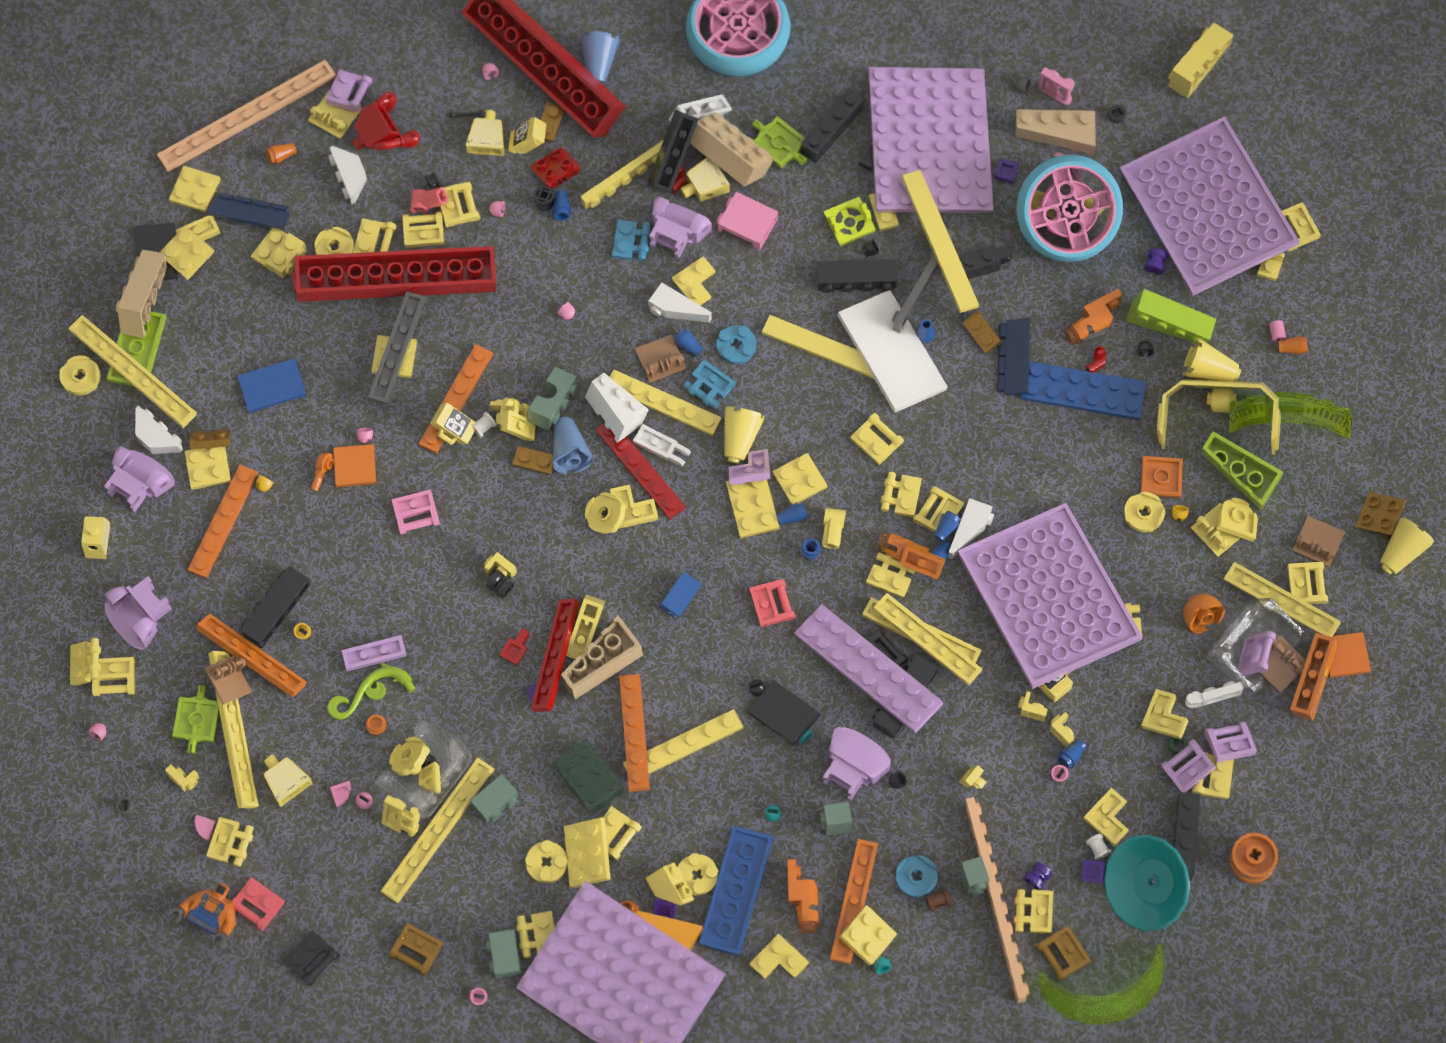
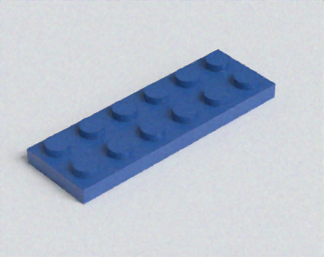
M1029 361L1028 393L1022 394L1021 399L1140 420L1146 382Z
M733 825L699 941L700 946L740 956L774 836Z

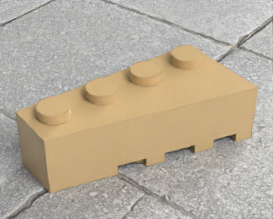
M1017 110L1015 137L1043 142L1056 147L1060 146L1094 156L1095 111Z
M142 250L140 256L136 258L135 268L129 273L128 284L123 287L122 298L116 303L121 334L144 338L146 333L144 324L150 321L151 305L155 306L157 289H160L167 269L165 254Z
M619 616L561 674L564 686L574 699L579 698L643 656L640 643Z

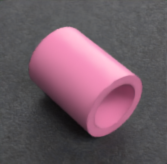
M1283 321L1271 322L1269 327L1272 341L1277 342V338H1280V341L1286 340Z

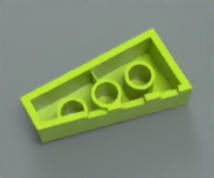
M1144 289L1132 300L1125 322L1182 338L1196 345L1197 343L1194 341L1197 338L1206 343L1211 339L1216 318Z
M1214 431L1202 448L1201 454L1255 506L1262 510L1280 481L1283 471Z

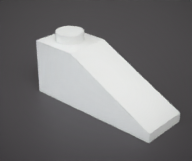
M723 94L681 104L676 107L677 110L693 115L698 119L714 112L724 115L732 111ZM674 112L672 113V115H671L670 118L668 119L670 122H671V119H672V117H673Z
M663 283L659 285L649 299L650 311L658 317L662 315L665 318L710 322L712 320L710 311Z
M969 498L949 550L948 558L953 559L957 555L958 550L969 545L985 531L987 525L991 526L994 514L991 513L993 506Z

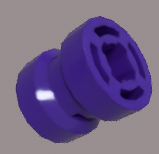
M1151 248L1148 253L1149 260L1146 261L1144 266L1145 271L1153 272L1157 275L1163 274V264L1167 261L1168 253L1162 249Z
M1036 861L1032 866V871L1027 873L1023 879L1028 884L1032 881L1036 885L1034 889L1041 890L1044 886V881L1049 880L1053 873L1044 864Z

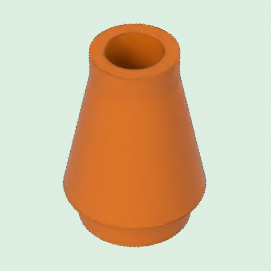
M293 142L273 145L266 149L267 158L271 164H278L297 153Z
M1300 335L1279 341V353L1303 355V353L1308 352L1307 337H1301Z

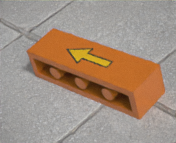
M1315 633L1290 708L1293 716L1310 721L1314 720L1338 647L1335 638Z

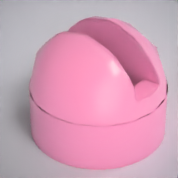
M487 63L482 68V73L486 80L492 79L487 75L492 72L494 77L499 75V71L493 63Z
M503 201L491 203L489 207L491 214L496 217H503L504 213H501V209L505 210V203Z
M569 302L565 303L558 311V315L565 320L572 319L575 314V309Z
M357 429V438L361 443H368L372 440L373 429Z
M96 723L90 728L88 733L94 738L95 734L99 736L97 740L102 741L106 735V727L101 723Z
M1056 765L1053 767L1051 775L1054 780L1062 782L1068 778L1069 772L1065 766ZM1062 769L1065 770L1060 778L1056 777Z
M361 792L356 797V803L359 808L367 809L372 805L373 799L369 793ZM360 797H364L365 799L369 800V802L366 803L365 801L360 799Z
M475 988L470 993V1000L476 1005H481L487 1000V992L483 988ZM474 993L485 995L484 999L474 998Z

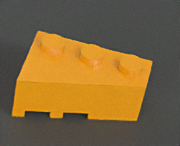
M642 911L636 912L638 916L689 950L692 949L703 931V926Z

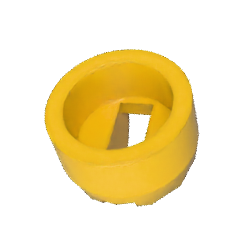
M259 475L256 480V488L262 492L268 491L273 485L272 481L262 475Z
M1182 505L1173 506L1172 517L1175 521L1178 518L1181 519V522L1184 521L1188 516L1189 508Z
M298 623L294 627V635L301 640L307 639L311 634L310 626L305 623ZM303 628L305 631H307V634L305 635L304 633L300 632L299 629Z

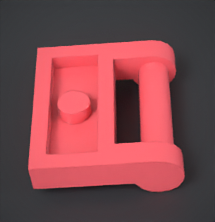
M783 579L749 588L761 628L796 618L794 611L791 610L785 590L786 583ZM772 590H777L784 613L778 614Z
M252 877L232 900L234 902L233 909L256 924L257 928L261 931L267 927L285 903L282 898ZM245 899L266 914L265 917H259L242 905L241 902Z

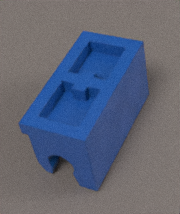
M683 572L658 608L674 618H679L702 584L686 572Z

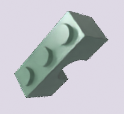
M555 367L546 380L545 393L553 396V398L546 399L537 395L528 409L527 421L548 431L552 424L556 425L560 417V411L566 409L570 395L574 396L578 387L576 385L577 376Z

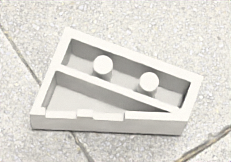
M605 373L591 382L585 396L597 415H601L605 420L604 425L606 428L612 430L617 443L642 425L649 410Z

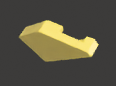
M433 762L422 768L418 773L419 786L424 790L440 793V768L436 762Z

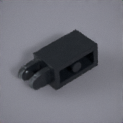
M994 244L959 254L958 257L967 278L972 279L999 271L1000 265L1006 264V262L1008 263L1012 259L1013 249L1008 245L996 248Z

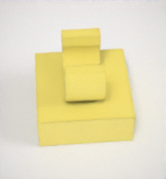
M978 765L971 766L959 783L964 787L973 785L977 789H982L986 784V781L980 777L984 770Z

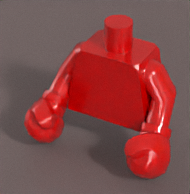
M393 92L383 93L373 103L362 108L358 121L354 126L359 136L352 141L357 149L361 150L366 146L367 148L381 151L398 147L414 148L418 145L420 140L419 133L416 130H410L406 134L401 135L388 114L397 104V97Z

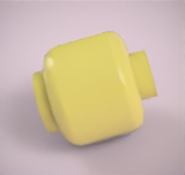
M1214 387L1212 393H1208L1207 404L1211 406L1213 412L1228 414L1237 405V393H1234L1232 388Z

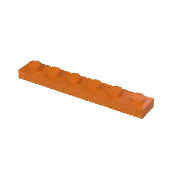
M475 344L441 404L448 403L461 412L492 358L493 352ZM429 424L419 442V446L437 454L444 440L438 437L439 430Z
M239 465L188 568V572L205 579L208 578L259 474L258 471Z
M209 614L197 624L196 630L234 657L244 658L247 666L292 698L305 687L306 681L212 614Z
M640 674L619 676L629 792L650 790Z
M862 839L857 841L830 957L831 961L851 965L854 951L839 936L865 905L878 843Z

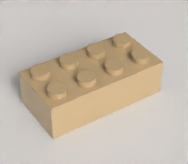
M716 112L698 120L690 141L691 145L744 187L762 178L774 160L767 150L759 147L750 137L745 136L736 126L731 125L721 114Z

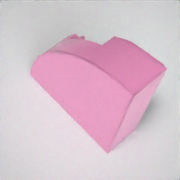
M350 780L330 787L336 807L344 804L345 800L349 798V793H351Z
M196 815V830L204 840L209 842L216 821Z

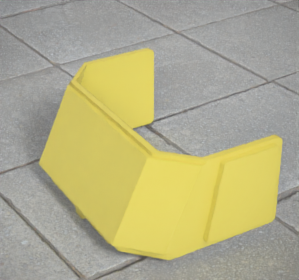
M1183 379L1164 393L1162 403H1159L1157 435L1161 448L1165 449L1169 397L1183 386L1200 388L1224 387L1244 390L1261 389L1274 401L1271 433L1272 455H1275L1276 450H1279L1281 421L1279 398L1263 382Z

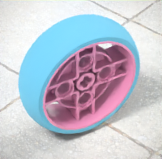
M694 0L687 15L686 34L693 53L705 66L723 75L742 77L765 70L780 57L789 38L790 20L782 0ZM769 12L773 15L777 24L776 33L772 39L766 35L767 23L765 16ZM704 14L710 18L709 31L711 38L707 42L701 36L699 29L700 21ZM749 37H755L756 39H755V40H750V39H748V38H749ZM722 38H727V39H729V40H728V41H722L721 39H722Z
M1079 155L1057 156L1037 166L1023 182L1017 199V219L1023 236L1040 254L1062 262L1081 261L1101 252L1115 237L1123 215L1122 195L1114 177L1098 162ZM1070 169H1078L1091 174L1101 183L1104 189L1093 191L1086 183L1072 179ZM1050 175L1053 185L1043 195L1040 207L1031 209L1032 198L1037 187ZM1063 184L1069 186V192L1065 195L1060 193V187ZM1087 198L1093 199V206L1091 208L1084 206V201ZM1067 204H1070L1075 208L1072 210L1071 214L1070 212L1065 211V208L1068 207ZM1053 208L1055 210V217L1047 219V210ZM1108 208L1104 227L1089 242L1087 232L1094 226L1099 210ZM1074 222L1079 223L1080 226L1076 233H1072L1070 230V226ZM1046 226L1055 235L1067 238L1070 248L1058 247L1049 243L1041 237L1036 228Z

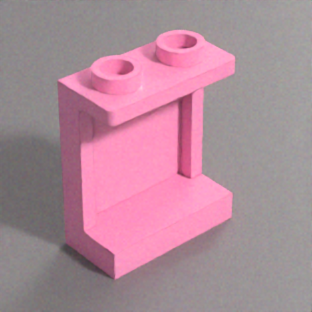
M736 192L733 198L729 197L725 206V212L720 213L717 218L718 231L722 232L724 229L753 243V248L760 251L778 220V211Z

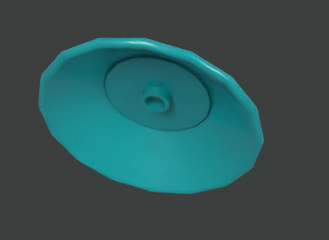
M1148 834L1133 836L1116 846L1107 861L1104 875L1106 897L1115 914L1127 925L1143 931L1163 929L1178 919L1187 905L1190 883L1188 870L1179 852L1168 842Z

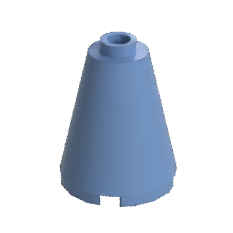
M589 31V35H585V32L581 34L584 67L604 84L620 38L616 36V39L611 38V33Z
M561 417L556 425H554L553 467L562 474H567L566 471L575 469V473L581 472L591 465L592 453L574 420L568 417Z

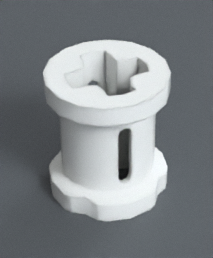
M484 412L483 416L472 426L476 429L474 432L482 438L483 433L497 425L494 419L487 412Z
M1102 833L1091 837L1085 842L1087 846L1091 847L1096 861L1112 853L1110 849H1107L1102 839Z

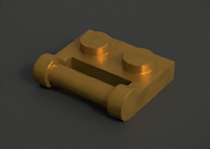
M407 923L391 949L389 957L404 962L420 971L419 974L426 977L444 943ZM404 946L426 958L425 963L423 964L401 952L400 949Z
M1069 926L1036 945L1039 952L1042 951L1057 974L1056 978L1059 982L1091 963L1089 956ZM1051 944L1055 945L1068 968L1063 970L1048 946Z

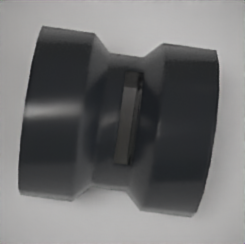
M541 186L536 189L534 193L536 207L541 211L552 209L554 205L553 190L548 186Z
M496 571L487 581L486 587L489 590H494L499 598L504 599L513 589L514 583L510 579L506 580L500 571Z

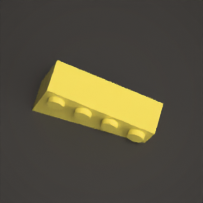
M1215 23L1210 28L1206 27L1201 38L1195 41L1187 54L1172 69L1168 77L1170 80L1168 87L1188 99L1231 44L1233 34Z

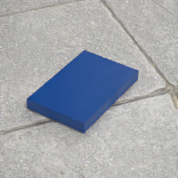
M295 358L238 375L249 413L307 396Z

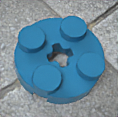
M729 326L719 333L717 339L718 354L731 364L745 363L756 351V338L747 326ZM735 340L742 343V345H739V349L731 346Z
M919 855L907 857L897 867L896 883L905 895L922 898L926 894H930L937 884L936 867L927 857ZM920 872L922 880L913 881L911 874Z

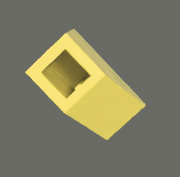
M675 863L664 866L646 877L655 897L680 906L694 900L690 888L686 885Z

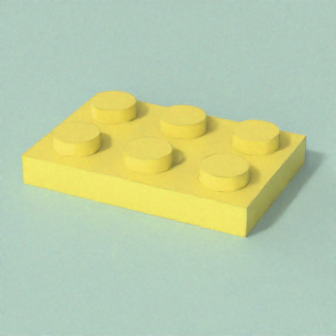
M767 479L740 485H730V480L726 481L740 539L780 529Z
M596 818L564 826L570 887H581L584 881L594 884L611 880L605 819Z

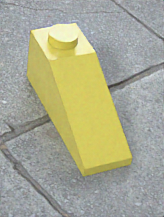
M589 595L585 596L570 639L567 657L576 659L587 650V647L592 642L606 601Z

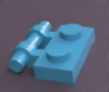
M618 220L612 258L632 260L633 253H638V260L645 261L646 255L649 252L648 240L652 232L650 230L651 224L644 222L642 229H637V222ZM635 237H641L640 245L638 246L634 245Z
M703 360L692 373V378L696 382L692 384L686 381L683 387L693 397L697 396L703 400V404L706 406L710 405L712 408L717 409L720 403L714 398L718 395L724 400L736 385V382ZM704 385L711 391L706 394L700 388Z

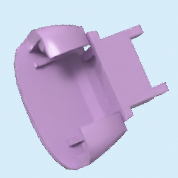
M656 197L652 212L653 225L655 227L650 234V239H652L650 247L654 248L658 243L676 251L675 258L679 260L687 243L691 245L692 243L697 244L712 231V223L701 214L683 206L668 203L669 200L662 197Z
M119 446L112 460L115 472L104 487L108 490L107 493L110 497H113L117 492L128 499L127 502L131 505V510L135 512L146 496L149 498L160 496L174 486L175 480L164 466L151 457Z
M149 576L133 588L130 586L126 588L120 586L104 594L106 598L104 605L105 613L108 620L128 644L139 650L146 649L157 633L156 626L158 623L156 621L172 610L166 597L159 601L153 594L152 590L155 588Z
M846 727L834 729L829 748V758L832 759V762L823 776V784L827 785L830 780L848 790L849 796L847 799L851 801L862 784L864 786H867L869 783L873 785L890 771L891 760L881 746L865 735Z

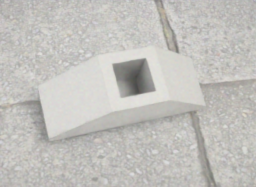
M332 146L330 147L331 155L328 156L332 167H337L338 171L335 174L338 182H343L344 184L342 191L345 199H350L351 204H354L367 180L364 168L358 155Z
M138 406L136 408L135 435L138 442L152 454L181 453L183 451L182 440L176 434L171 435L167 432L168 428L161 421L157 423L153 419L154 415L148 409L143 410Z

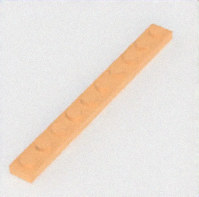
M324 60L157 154L158 158L167 172L335 79L336 75L328 62Z
M974 797L967 798L965 806L978 856H982L988 873L989 885L987 890L1017 1003L1024 1002L1027 998L1026 995H1029L1027 983L1022 981L1021 975L1024 974L1022 963L1017 962V944L1012 942L1010 934H1013L1011 922L1006 921L1005 914H1008L1005 902H1001L1000 894H1002V887L1000 882H996L995 879L997 868L995 862L990 860L989 855L992 854L990 843L985 841L984 835L987 834L985 823L980 822L979 815H982L980 804L975 803Z

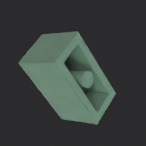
M501 774L473 797L470 803L486 823L490 821L495 822L501 817V812L505 808L510 809L516 805L519 795L516 789Z
M849 802L824 805L823 812H820L821 830L826 831V836L851 832L852 819Z
M982 856L962 862L960 875L967 896L971 894L973 897L983 895L985 890L988 889L989 877Z
M514 929L489 933L490 940H486L487 952H492L493 959L489 961L490 973H495L496 978L521 975Z

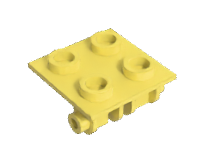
M328 91L317 107L313 106L310 113L312 115L308 121L341 139L362 108L358 112H353L327 104Z
M1221 503L1204 517L1200 516L1196 520L1197 522L1191 526V529L1217 557L1240 539V537L1216 529L1218 510L1222 505Z

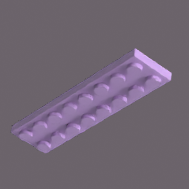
M822 604L794 632L795 636L915 734L943 705L942 700Z

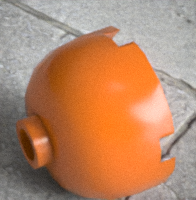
M1198 594L1190 597L1183 608V619L1187 627L1194 634H1201L1209 630L1204 627L1214 622L1218 625L1225 615V609L1220 601L1209 594Z

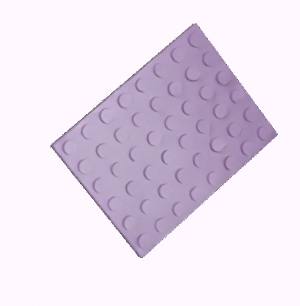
M869 67L868 82L876 212L916 213L901 178L904 174L921 170L939 213H992L994 209L984 69Z
M1222 117L1120 167L1123 177L1192 296L1299 245L1297 236L1226 117Z
M1067 503L964 547L957 552L1032 689L1142 640V634Z
M584 881L516 988L597 1043H639L641 1041L643 1043H682L726 974L589 882Z

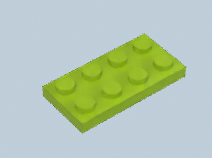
M150 311L151 318L149 323L144 324V330L146 331L144 338L121 334L120 330L117 341L118 346L150 373L167 319L166 314ZM110 366L107 375L108 382L134 387Z

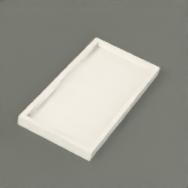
M891 290L844 309L838 312L837 316L893 412L896 413L947 390V385L909 321L907 320L900 333L893 330L894 322H892V318L896 311L900 312L901 307Z

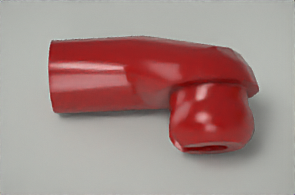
M683 166L680 167L671 190L672 194H676L687 182Z
M1097 346L1094 349L1093 362L1085 367L1088 372L1095 373L1106 365L1107 354L1104 347Z

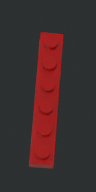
M605 423L595 429L596 433L647 494L654 499V502L669 520L685 509L682 501L627 436L617 443L614 439V433L611 429L606 428Z
M576 598L562 599L558 602L530 708L534 712L552 711L580 604Z

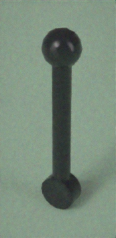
M484 110L469 113L450 112L449 117L479 116L483 118L486 116V112Z

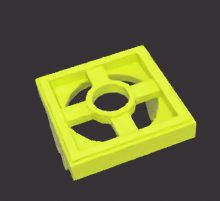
M860 197L824 211V216L839 246L876 232L871 221L870 210H867V204L862 203ZM847 209H855L861 214L856 217L849 215ZM841 211L844 218L838 224L836 223V216ZM849 217L853 218L855 225L847 227L844 224V220ZM864 220V227L858 232L856 229L857 223ZM845 228L850 230L852 234H844L840 230Z

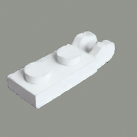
M642 424L633 439L634 444L683 467L685 461L673 455L674 450L687 457L691 453L688 448L678 444L677 441Z
M1231 681L1225 683L1221 688H1207L1203 691L1204 693L1192 692L1186 696L1185 705L1190 709L1241 695L1243 690L1242 683Z

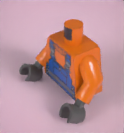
M219 882L215 891L211 889L197 891L187 897L178 906V909L170 910L169 918L177 914L179 917L175 919V923H179L181 915L185 914L183 918L214 935L212 938L214 946L218 940H222L220 947L224 948L226 946L225 938L229 937L236 925L235 910L233 909L234 902L225 898L230 887Z

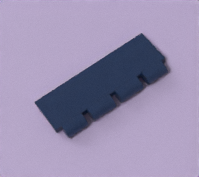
M219 193L218 197L213 198L207 215L284 230L290 212L287 211L288 206L274 203L273 208H270V202L255 200L253 205L250 198L236 196L235 201H233V195Z
M1030 318L1006 320V323L999 324V338L1006 340H1002V343L998 345V357H1005L998 359V375H1005V377L997 378V392H1004L1005 395L1028 393Z

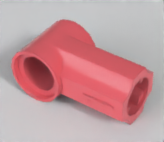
M440 187L428 191L422 189L413 190L410 211L412 213L423 212V214H426L428 209L444 205L448 201L445 189Z

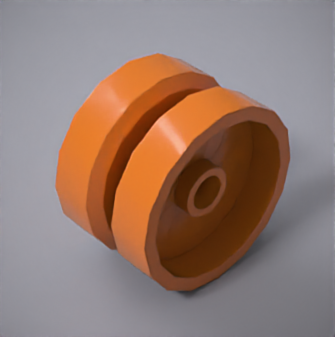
M1248 833L1241 836L1235 842L1229 856L1230 869L1233 875L1240 881L1248 884H1258L1265 881L1275 869L1278 861V850L1269 837L1260 833Z

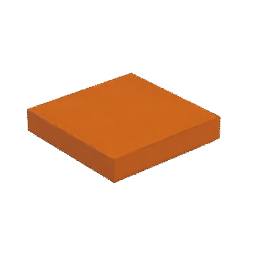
M374 444L333 448L336 487L376 484Z
M1142 456L1141 492H1150L1159 497L1181 498L1183 459Z
M1363 632L1332 636L1336 639L1338 647L1329 671L1330 678L1371 672Z

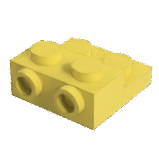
M272 228L253 252L251 258L284 278L286 274L289 275L294 270L295 256H305L306 245L305 242L292 234H286L279 229Z

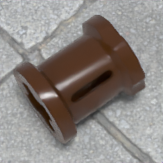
M945 888L941 892L925 895L930 912L943 906H951L950 898Z

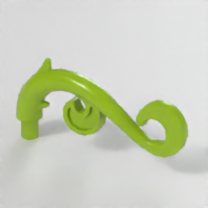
M382 662V668L371 672L360 684L347 711L340 713L337 710L338 704H349V700L343 696L333 697L329 701L327 708L329 715L334 719L344 720L355 711L365 693L372 700H380L386 695V687L381 682H376L377 688H371L376 680L384 677L395 678L393 682H400L402 686H405L408 693L414 692L416 688L411 682L412 678L406 671Z

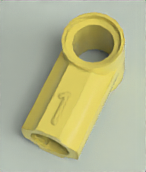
M825 509L822 547L839 549L846 510Z

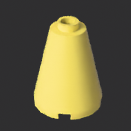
M1199 338L1195 339L1194 342L1197 344L1195 348L1190 347L1183 367H1188L1187 371L1183 372L1184 376L1219 381L1238 380L1241 373L1238 363Z
M725 407L724 456L728 458V462L739 464L740 461L745 460L765 416L743 408L734 411L735 407Z
M1404 517L1401 518L1380 560L1382 564L1381 569L1389 575L1392 573L1397 574L1433 544V538L1427 532H1422L1418 525Z

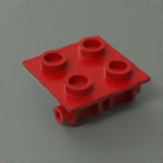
M563 147L555 149L549 155L529 166L544 182L543 185L548 186L552 190L559 186L558 181L563 184L562 178L568 181V178L570 179L577 175L580 171V164Z

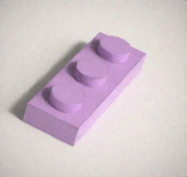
M402 635L342 650L347 672L407 656Z

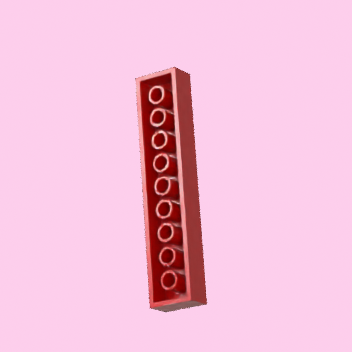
M469 0L461 12L594 138L607 135L626 106L513 0Z
M494 246L295 256L297 302L405 297L406 291L422 296L496 292Z

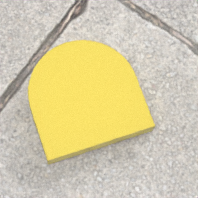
M1232 498L1225 501L1219 507L1216 529L1253 542L1256 539L1257 515L1249 507L1250 504L1239 498Z

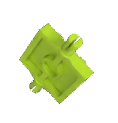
M778 116L766 126L757 119L752 123L751 126L760 132L754 143L767 150L769 155L774 158L772 163L780 169L792 159H795L801 165H804L807 161V158L799 153L801 142L805 137Z
M198 685L196 697H179L172 736L174 739L188 741L186 752L188 754H195L196 744L199 742H215L220 713L218 701L205 698L207 687L204 685Z

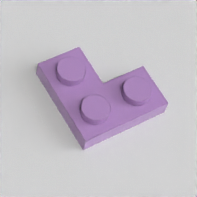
M768 449L748 452V464L729 467L730 485L771 479Z

